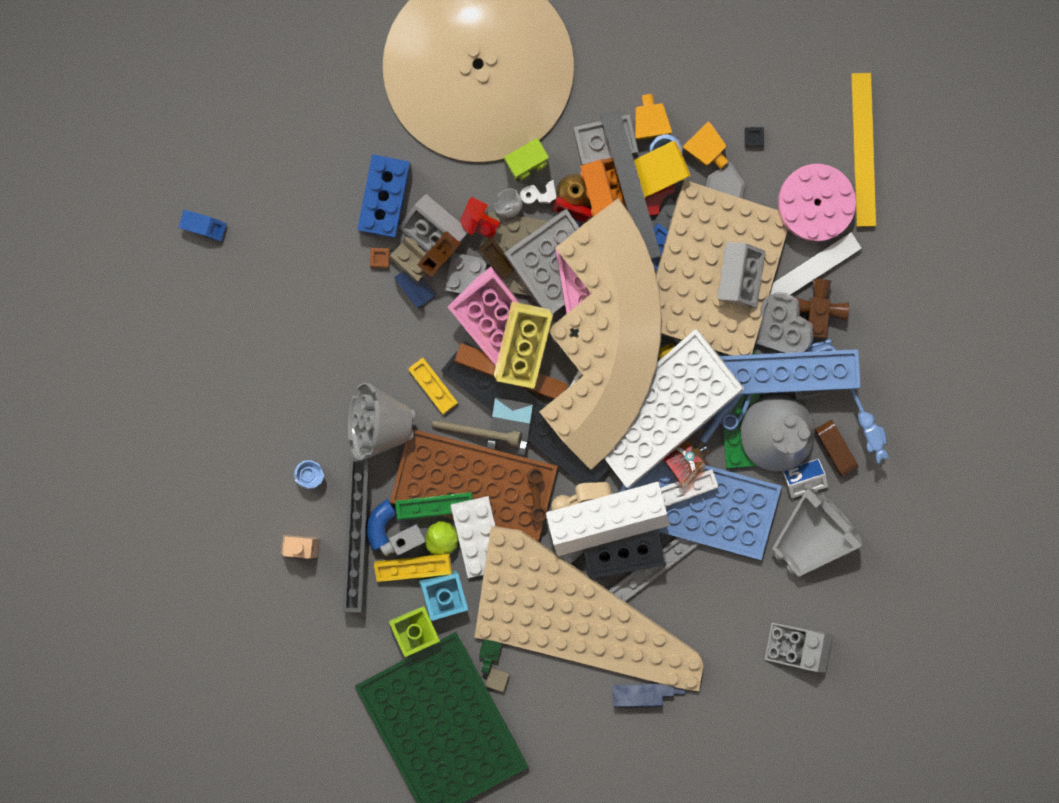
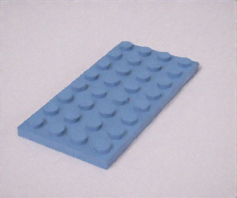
M663 459L630 488H627L623 483L621 492L658 482L661 488L680 480ZM686 460L685 464H689L686 469L690 468L687 472H690V475L686 478L712 469L718 488L666 506L670 526L660 528V532L762 560L782 486L694 462L696 468L692 471L690 463Z

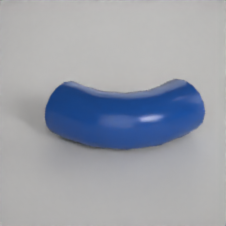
M389 499L384 500L373 509L367 521L366 534L373 551L390 542L385 532L386 525L389 520L397 516V513Z

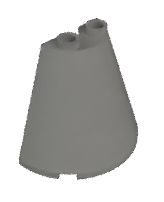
M808 488L772 548L776 558L780 561L784 559L788 563L787 569L798 577L862 546L860 535L858 533L854 534L853 530L855 527L844 513L826 496H818V491L813 488Z

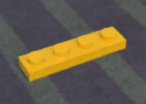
M450 554L374 562L377 582L450 575L453 572Z

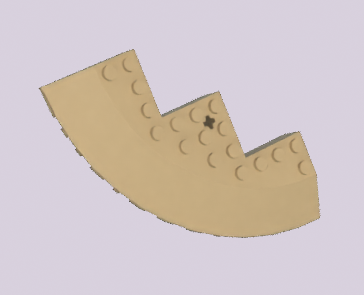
M619 198L556 247V250L592 294L549 328V333L580 370L583 377L544 407L540 413L561 440L590 470L603 460L618 444L638 415L650 389L657 367L658 352L661 344L662 311L659 296L660 290L656 280L654 264L651 261L648 248L639 229ZM573 329H579V337L573 335Z

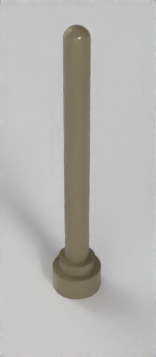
M436 420L432 422V427L504 440L515 447H519L522 440V432L519 431L509 432L508 434Z

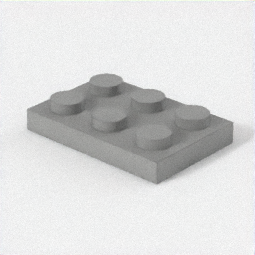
M630 114L621 116L632 154L638 153ZM602 121L574 127L582 165L600 159L612 158Z

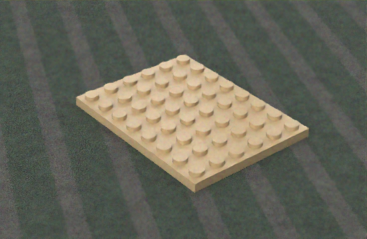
M687 180L682 181L656 271L662 311L661 334L684 340L697 329L716 352L729 356L752 355L762 321L761 306L769 296L788 230L782 222L778 210ZM726 242L747 243L765 250L757 308L718 300V288L720 286L721 268L724 261L723 252Z

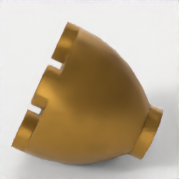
M569 174L558 183L556 189L557 198L560 197L569 204L588 207L591 203L586 195L585 181H583L580 174ZM577 187L579 193L573 194L572 188Z

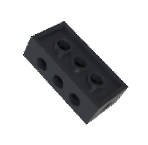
M660 528L583 549L590 579L666 565ZM644 544L648 548L642 550L638 546ZM626 548L629 551L627 553L620 552V549ZM605 551L608 552L610 555L605 557L602 556L600 553Z

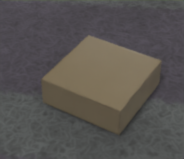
M491 667L485 686L503 692L509 673Z

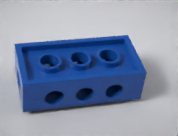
M372 154L357 229L359 232L397 238L411 166L410 161ZM387 173L393 175V179L390 182L383 181V176ZM382 192L389 193L387 201L379 200ZM378 211L386 213L383 220L376 219L375 216Z

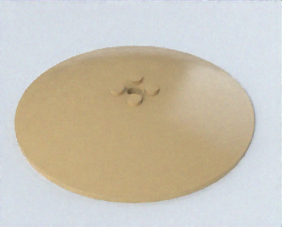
M409 0L392 24L384 48L383 77L385 89L390 104L400 122L416 140L427 148L443 156L460 161L490 162L501 160L536 138L542 139L562 114L570 96L573 83L574 57L569 34L559 14L547 0ZM474 60H482L484 66L481 69H475L472 65Z

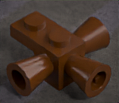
M813 279L814 298H809V301L792 296L799 301V314L807 313L808 322L813 325V337H827L829 316L844 321L848 319L849 302L830 304L831 300L826 299L831 280Z

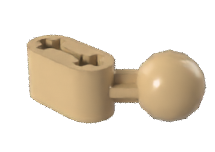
M607 482L579 484L575 488V495L571 497L567 495L557 496L552 501L551 510L612 495L611 485Z

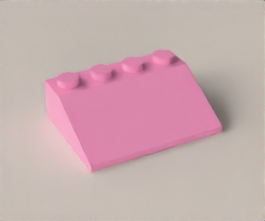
M490 267L479 275L448 308L494 365H496L511 303H520V301L495 270Z

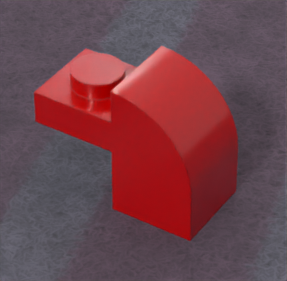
M472 196L461 216V225L471 235L477 232L489 239L493 238L500 222L485 214L488 204Z

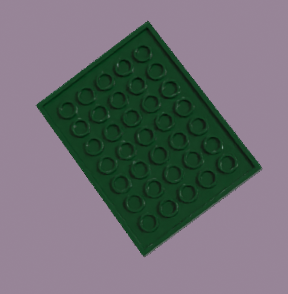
M457 631L442 638L440 642L414 653L355 685L360 698L417 803H463L529 767Z

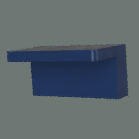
M405 272L399 273L394 277L417 309L435 297V293L423 278L416 283Z

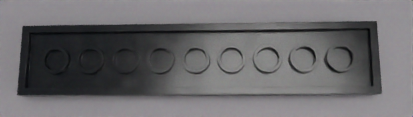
M463 342V344L472 347L468 342ZM457 351L443 367L442 372L492 412L496 397L533 404L528 441L581 484L597 483L610 467L604 458L590 470L561 440L542 416L540 411L546 405L526 389L513 384L499 382L494 377L455 363Z

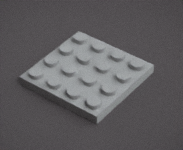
M567 209L503 253L539 306L549 309L552 314L565 305L556 246L579 229V226Z

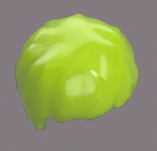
M438 521L427 529L425 542L430 554H451L457 548L459 540L457 530L450 523Z

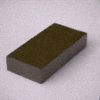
M490 238L476 250L502 280L514 270L503 254L505 252L493 238Z

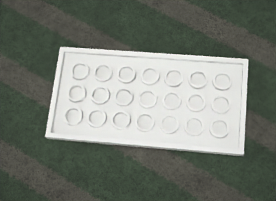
M695 329L657 362L650 389L638 415L618 444L605 457V460L627 488L634 485L745 389L699 330Z

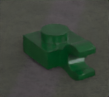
M483 639L479 657L484 658L482 672L489 673L491 661H498L502 643Z

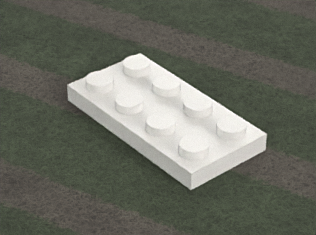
M489 496L451 504L468 578L484 575L491 526H495Z

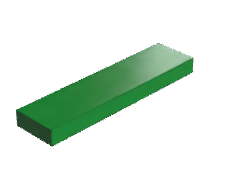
M472 492L396 500L397 520L453 514L451 504L473 500Z

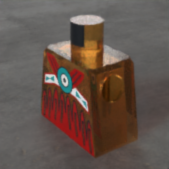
M686 442L663 459V462L684 489L706 468L702 458L708 455L710 451L704 443L694 449L690 442Z

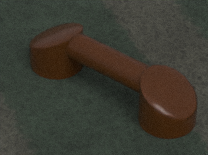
M532 468L527 473V479L531 482L533 500L530 516L534 521L542 522L546 518V510L540 504L539 483L543 479V472L538 468Z

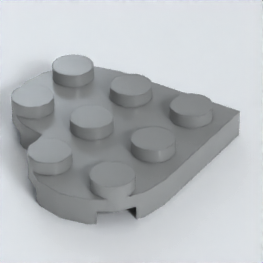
M775 292L766 298L761 306L762 321L755 343L785 353L808 350L813 341V325L799 316V301L785 292Z

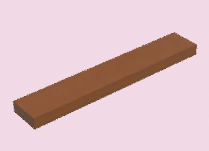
M462 343L459 345L454 360L455 363L495 378L496 365H494L485 352ZM538 373L535 388L515 386L554 400L566 390L568 384Z

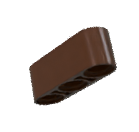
M832 420L815 428L818 438L841 477L859 468Z

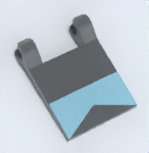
M496 397L490 430L508 434L513 431L522 432V440L517 453L524 455L527 452L533 404ZM489 438L487 448L494 450L498 439Z

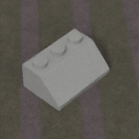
M427 194L413 206L399 226V229L411 239H414L427 252L446 231L460 243L468 234L457 219Z
M726 242L723 252L724 261L721 268L720 286L718 288V300L757 308L765 250L747 243Z

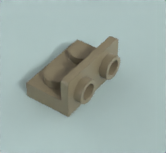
M406 237L389 258L416 283L427 274L417 265L427 252L420 249L419 244L414 239Z

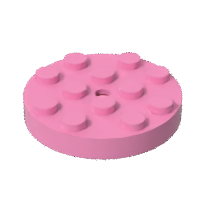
M810 164L797 169L787 177L779 191L778 211L782 222L791 233L807 241H825L837 236L847 228L855 213L856 197L850 181L842 172L829 165Z

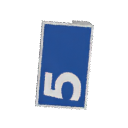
M819 459L783 471L791 498L803 495L808 488L820 490L828 487L826 474Z

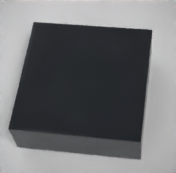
M745 127L744 146L764 147V127Z

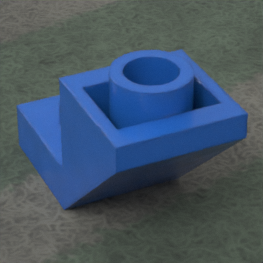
M183 210L178 228L221 241L227 223L202 214Z

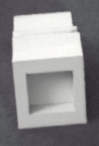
M554 180L546 185L547 192L545 194H541L534 185L526 186L520 193L522 201L530 205L535 203L536 200L539 203L546 204L556 201Z

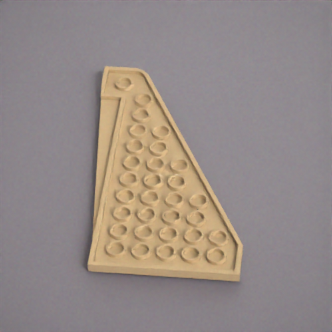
M491 526L474 638L492 640L681 689L699 691L703 660L695 649L605 587L590 579L589 576L522 530Z

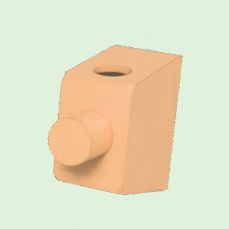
M283 535L281 552L283 556L300 558L318 557L319 538Z

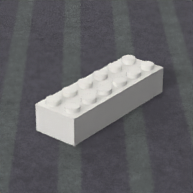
M658 482L546 512L553 544L558 556L670 526Z

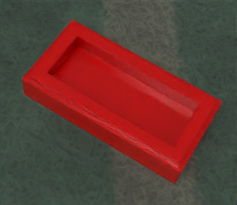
M560 197L557 198L552 208V211L556 213L567 209L573 219L586 223L592 217L591 209L581 205L569 204Z

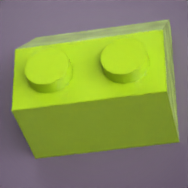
M424 606L389 620L404 657L440 642Z

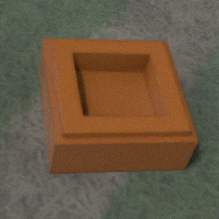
M371 248L370 267L389 268L390 248Z

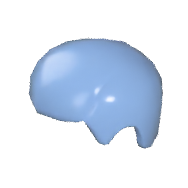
M306 460L296 466L294 478L300 487L314 489L322 483L324 473L318 463Z

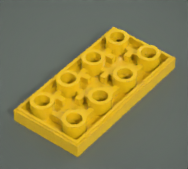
M676 140L634 160L644 198L691 176Z

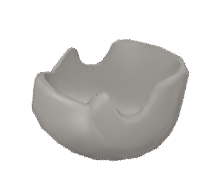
M515 189L502 191L498 194V203H494L496 214L505 219L518 215L523 206L520 194Z

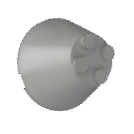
M361 383L356 388L359 390L357 396L352 397L350 404L348 438L349 441L353 442L354 449H351L353 456L358 460H366L404 444L408 440H412V421H414L415 412L410 410L408 405L370 383Z
M785 395L766 396L756 401L745 413L740 428L741 444L748 458L757 466L769 471H786L801 464L812 450L815 440V426L809 411L802 403Z

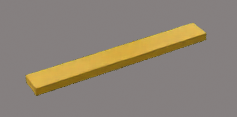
M852 73L856 227L876 226L871 73Z

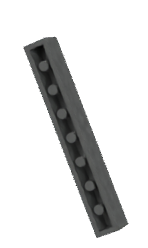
M349 457L342 612L361 613L363 611L370 458L358 460L355 457Z

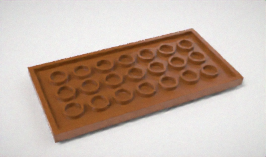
M412 429L413 438L404 445L390 503L396 504V500L472 492L473 499L489 496L495 526L522 530L535 540H539L544 520L536 522L530 516L533 500L531 482L527 479V473L532 468H538L543 472V479L539 483L541 507L547 510L558 466ZM453 514L441 515L454 519Z

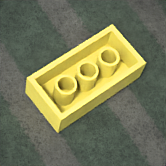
M517 302L511 303L494 372L497 381L535 388L553 316L549 309Z

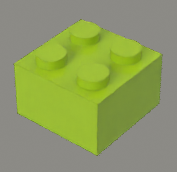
M536 138L506 155L504 161L515 180L520 179L523 181L531 176L530 172L533 170L540 171L547 167L549 156L539 139Z

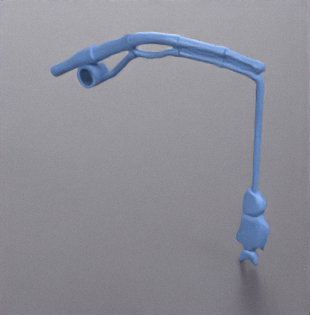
M826 339L811 344L808 350L804 352L836 351V349L830 346L832 340ZM850 389L860 409L858 419L868 441L867 450L869 452H876V462L879 464L882 458H889L887 452L883 449V446L887 445L885 431L882 427L875 424L874 416L871 413L864 411L855 390ZM743 394L737 395L718 411L699 440L706 444L719 424L723 425V428L727 431L735 430L747 411L752 394L747 395L743 409L738 417L730 414V412Z

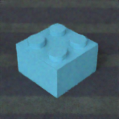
M456 570L450 575L433 576L419 581L427 613L431 621L468 610L459 574Z

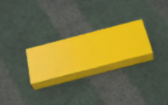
M424 358L408 369L442 414H445L458 404Z

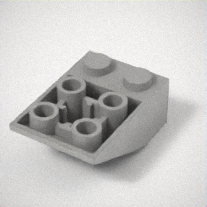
M772 622L765 660L815 672H826L833 634Z

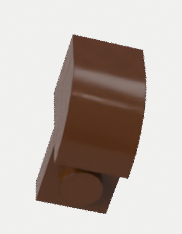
M446 231L417 265L432 278L461 243Z

